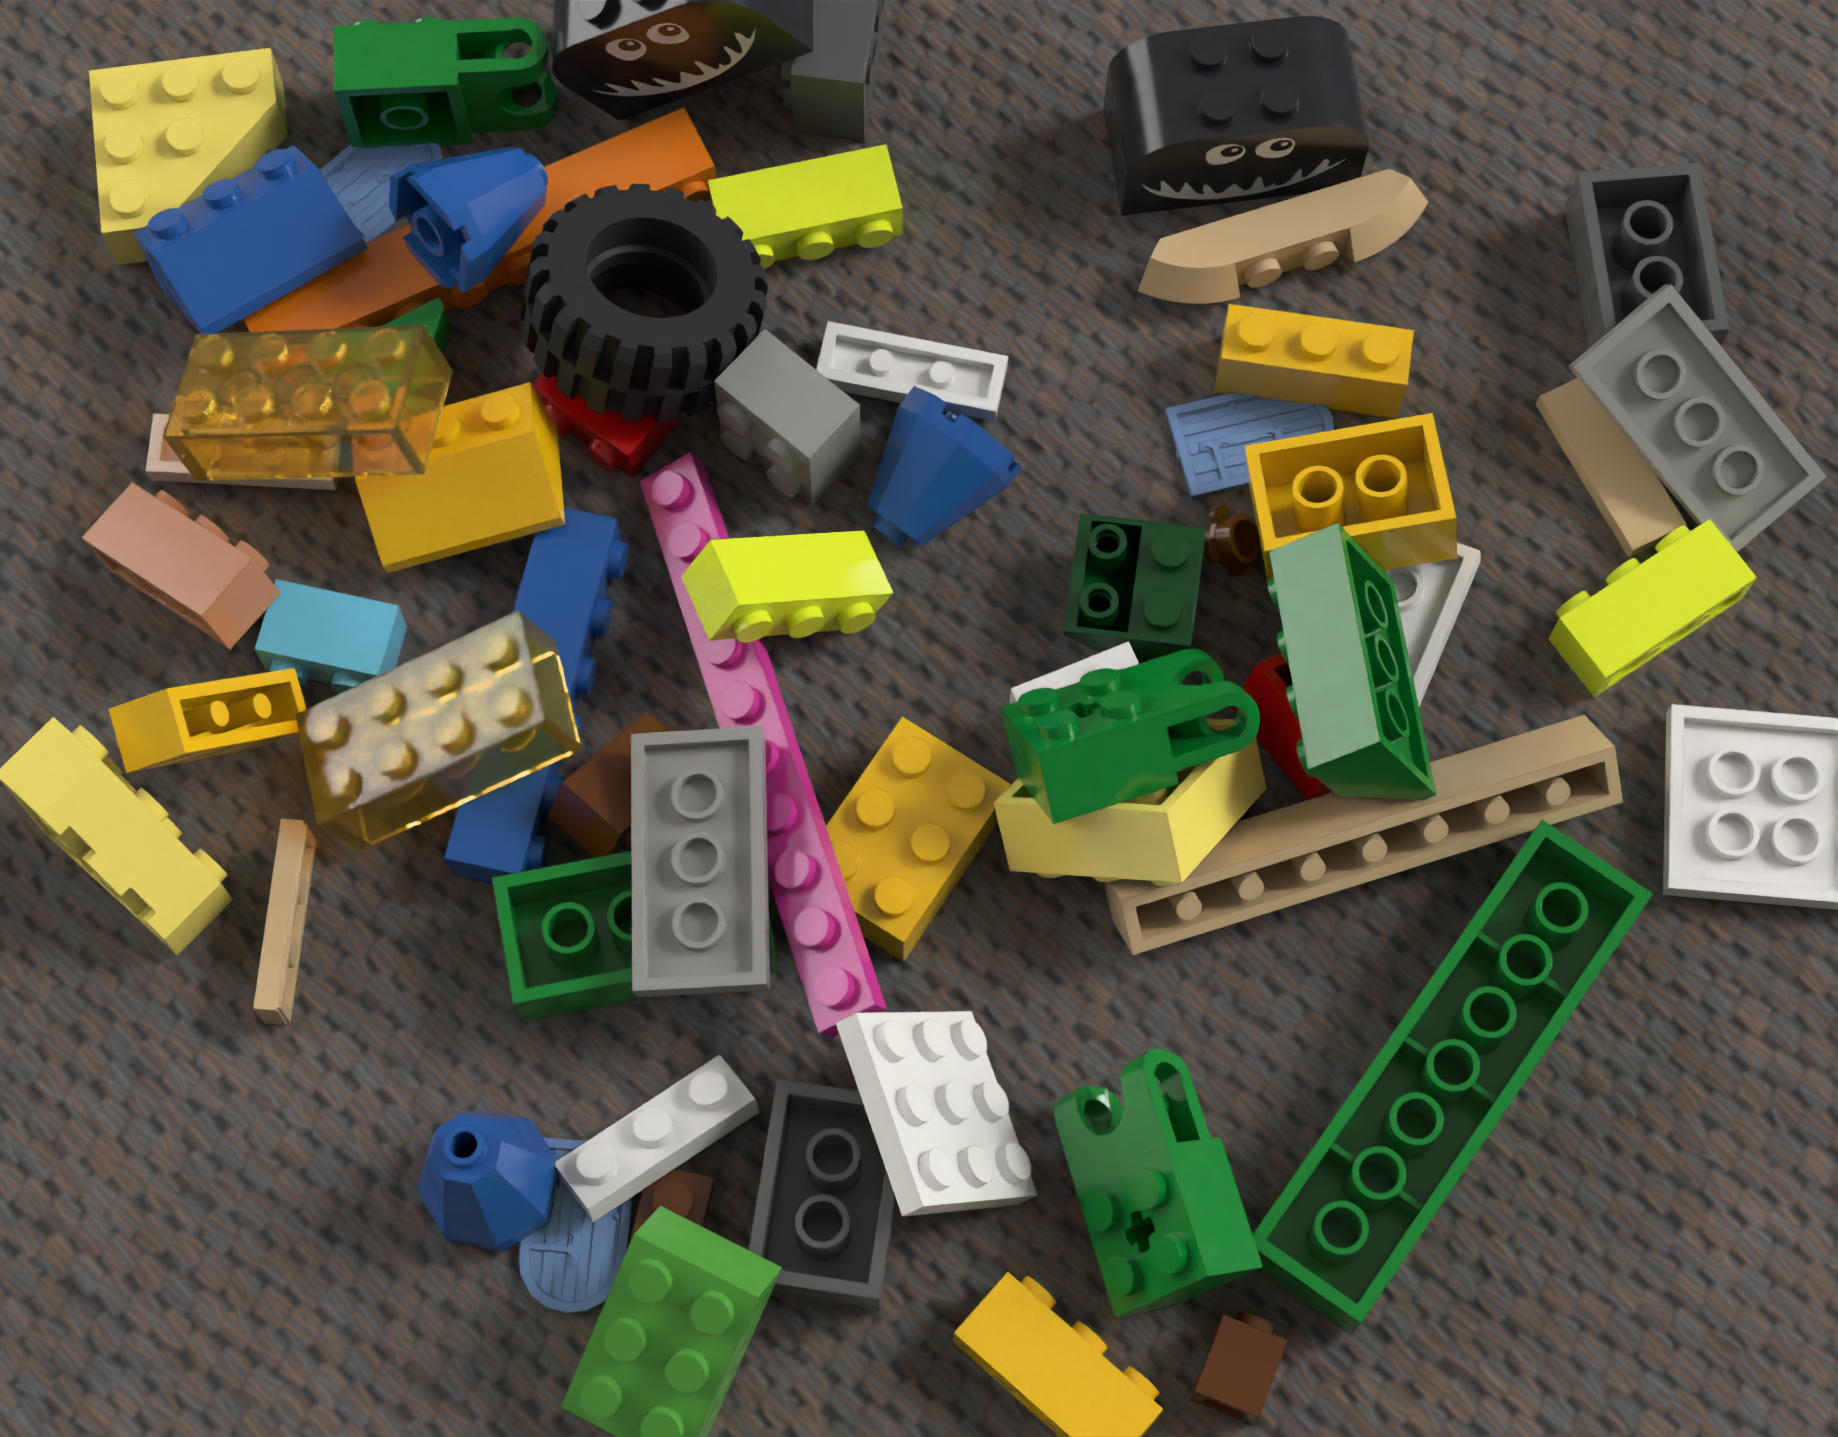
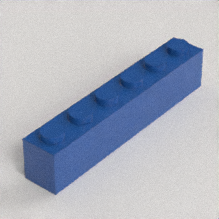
M564 508L565 525L536 532L534 535L444 857L452 876L493 884L492 877L545 867L550 844L549 837L542 836L545 822L560 786L566 779L563 776H558L564 753L573 755L579 742L582 718L574 715L580 694L589 696L594 686L598 661L590 656L595 637L605 638L610 627L613 601L606 599L611 578L621 580L627 563L629 545L626 542H621L617 518Z

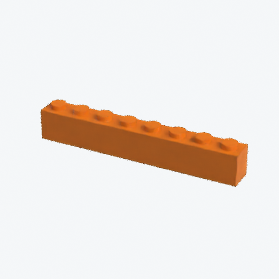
M685 107L545 166L544 169L548 177L545 205L487 279L466 292L458 290V284L450 289L441 287L410 253L403 236L412 232L411 226L408 224L366 242L365 244L368 249L243 318L272 383L275 384L285 379L287 381H298L310 376L317 370L320 364L330 360L329 352L438 297L445 310L454 306L457 308H467L481 302L489 291L510 282L514 284L526 283L532 248L536 236L542 233L543 224L553 213L560 209L564 210L566 203L585 193L589 198H593L595 191L602 187L616 185L618 190H629V186L633 183L650 184V190L666 192L667 187L683 191V198L695 203L699 199L707 202L710 199L708 180L716 179L715 165Z

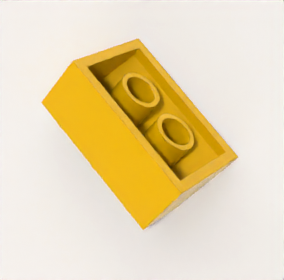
M531 382L353 432L355 482L382 566L387 573L565 525L557 426Z

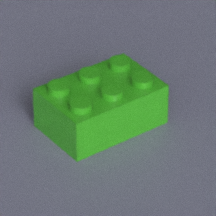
M660 1206L632 1237L561 1408L617 1437H708L782 1267Z

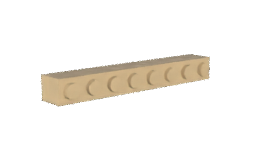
M1581 715L1430 762L1436 796L1425 800L1337 796L1332 792L1236 822L1182 883L1170 886H1157L1152 884L1151 881L1131 879L1103 882L1111 918L1132 955L1520 835L1535 830L1541 820L1552 825L1622 803L1615 746L1585 715Z

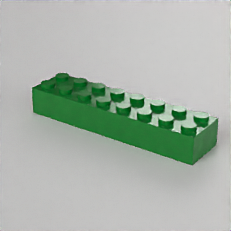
M1541 820L1253 1233L1263 1266L1258 1270L1351 1335L1366 1317L1653 893L1544 820Z

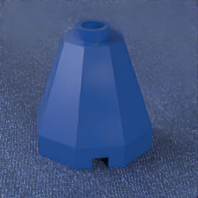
M506 147L409 165L390 176L389 208L396 222L404 217L407 218L412 232L403 236L410 253L441 287L449 289L458 284V290L466 292L487 279L545 205L548 177L541 162L530 153L525 154L521 148Z
M913 386L898 407L866 506L877 517L871 527L899 548H902L907 540L922 547L1006 489L1022 468L1018 462L1014 461L1015 457L1009 450L974 421L962 413L959 417L951 412H947L944 415L942 412L948 404L936 395L916 386Z
M477 1108L461 1113L437 1128L430 1140L417 1192L448 1242L467 1246L465 1243L478 1245L485 1250L502 1253L549 1223L554 1206L552 1198L555 1186L559 1187L560 1183L559 1174L555 1167L557 1159L531 1118Z

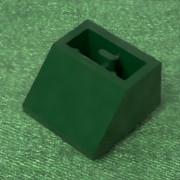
M1080 513L1063 635L1100 653L1129 641L1139 664L1181 650L1192 649L1204 562L1206 528Z

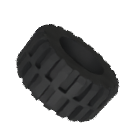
M633 183L629 186V190H618L616 185L597 189L593 198H589L585 193L566 203L564 210L560 209L553 213L543 224L542 233L536 236L531 252L520 318L524 322L522 335L526 347L531 353H535L533 361L547 378L553 376L557 378L555 386L572 400L576 396L583 398L587 401L586 407L603 415L606 410L622 414L621 420L639 422L641 416L654 417L655 423L674 421L680 412H685L687 417L708 410L711 401L715 404L717 403L714 381L759 335L767 305L768 282L766 272L760 265L761 258L749 239L742 241L743 231L728 216L724 219L718 217L715 206L702 199H699L697 203L683 198V191L667 187L666 192L650 190V184ZM617 288H638L652 291L672 300L687 314L671 318H652L637 315L616 306L605 298L601 292Z

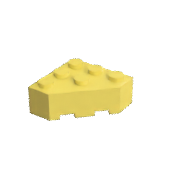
M271 48L89 70L101 234L116 264L147 261L133 233L147 226L149 220L154 215L166 209L179 208L201 196L210 184L221 179H232L255 166L257 161L268 150L270 152L274 151L288 136L283 82Z
M53 717L0 768V781L50 839L171 951L178 955L233 900L221 884V881L228 874L201 848L192 854L180 842L178 838L182 835V832L167 818L169 816L168 812L143 788L140 787L137 791L122 776V770L107 756L109 752L90 732L79 725L71 733Z
M1206 718L1208 726L1215 730H1225L1236 720ZM1256 737L1250 745L1238 752L1176 771L1179 783L1177 785L1056 824L1052 823L1021 781L1017 779L993 802L1009 870L1037 873L1038 876L1043 878L1073 875L1093 877L1099 882L1131 879L1151 881L1152 884L1157 886H1170L1182 883L1266 790Z

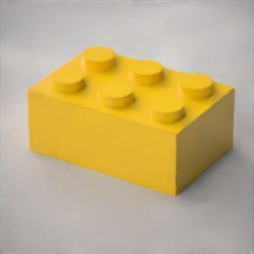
M1433 413L1245 445L1249 489L1267 582L1274 577L1269 551L1336 523H1339L1384 571L1457 559V518Z
M903 716L826 825L862 935L904 962L997 825L998 819L993 802L1011 784Z

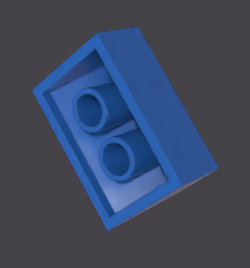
M294 145L287 149H277L263 155L257 161L256 166L232 179H221L210 184L198 198L179 208H170L157 213L149 220L147 226L133 233L162 292L205 339L368 249L363 237L317 166Z

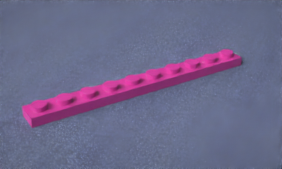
M690 452L639 482L719 728L762 726L765 732L768 879L818 1033L833 1038L839 1035L836 1023L855 1013L884 1012L887 1010L763 637L747 643L739 642L738 639L709 641L681 578L710 540L729 539L704 462Z

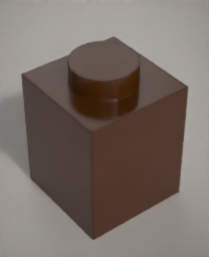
M1238 1312L1234 1319L1223 1315L1215 1330L1190 1400L1254 1425L1260 1418L1288 1340L1274 1335L1276 1326L1259 1316Z

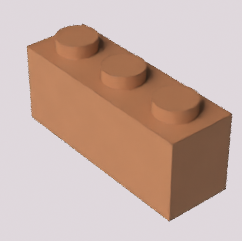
M132 482L82 536V539L112 573L231 650L281 593L264 573L270 564L248 543L240 540L235 547L228 543L229 538L205 516L199 515L195 521L188 518L189 513L165 491L160 490L153 496Z

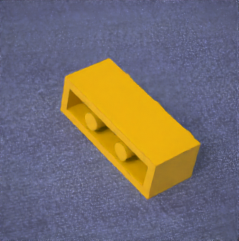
M1229 304L1222 334L1214 393L1229 394L1237 392L1283 401L1327 405L1328 409L1397 419L1408 386L1414 330Z
M295 668L167 688L108 709L126 773L255 749L312 730Z
M1007 1272L954 1332L953 1343L1058 1437H1142L1163 1411V1408L1154 1401L1159 1395L1156 1387L1130 1366L1123 1373L1102 1355L1108 1348L1103 1340L1080 1321H1076L1072 1327L1064 1322L1051 1310L1056 1304V1300L1045 1288L1029 1276H1025L1019 1282Z

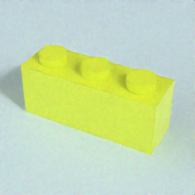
M887 144L708 180L710 204L715 206L717 210L716 215L721 219L728 216L743 231L742 241L747 239L751 241L761 258L760 265L763 269L770 267L774 261L797 256L804 260L820 259L829 255L836 248L859 244V246L864 248H874L888 243L894 236L903 235V207Z
M1710 519L1692 531L1686 525L1678 527L1655 546L1657 554L1642 564L1636 558L1626 561L1606 578L1607 587L1592 597L1587 591H1582L1566 601L1556 611L1555 614L1559 619L1548 639L1594 698L1742 600L1756 580L1755 574Z
M864 530L710 540L681 576L709 641L738 639L739 642L747 643L764 636L789 634L792 638H802L815 632L840 630L844 634L855 633L865 629L874 622L875 614L893 594L892 588Z

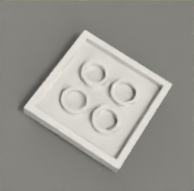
M1671 704L1666 712L1663 895L1838 910V718Z
M972 1011L855 1013L836 1023L902 1216L1014 1206L1038 1196L1031 1178L1030 1160L1025 1150L1019 1145L1008 1114L1009 1102L1007 1096L997 1083L986 1052V1037L980 1026L975 1022Z

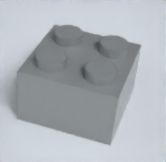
M766 329L714 381L721 440L737 457L747 460L752 456L768 469L766 475L770 482L787 497L794 498L798 494L813 506L861 455L860 405Z

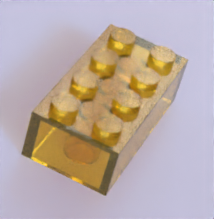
M425 325L196 334L163 438L196 481L424 475L453 371Z
M519 610L295 714L316 824L357 852L582 750L557 643Z

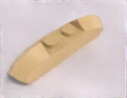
M1386 169L1160 238L1149 259L1138 291L1172 302L1189 304L1218 303L1240 298V285L1247 283L1251 288L1262 287L1278 279L1282 272L1302 266L1306 270H1317L1333 263L1341 254L1351 261L1357 262L1382 251L1403 236L1420 217L1428 201L1410 177L1394 170Z

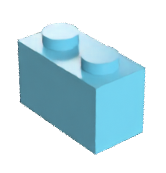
M276 579L274 585L281 593L266 610L255 646V651L265 670L272 672L295 668L300 686L305 685L307 679L331 684L330 688L333 691L351 698L365 699L369 692L387 696L407 629L399 605Z

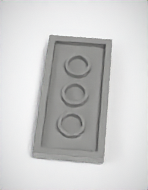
M1664 284L1568 366L1694 522L1699 526L1710 519L1736 552L1826 478V475L1671 284Z
M762 726L631 734L632 992L636 997L770 990L765 732Z

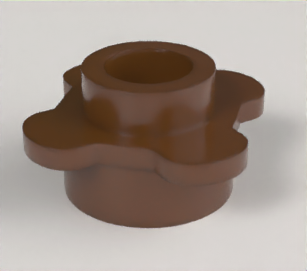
M1216 505L1212 507L1209 513L1211 525L1206 528L1205 557L1211 564L1219 563L1224 566L1229 576H1241L1245 571L1246 564L1253 562L1259 553L1260 540L1257 525L1247 514L1230 515L1225 505Z

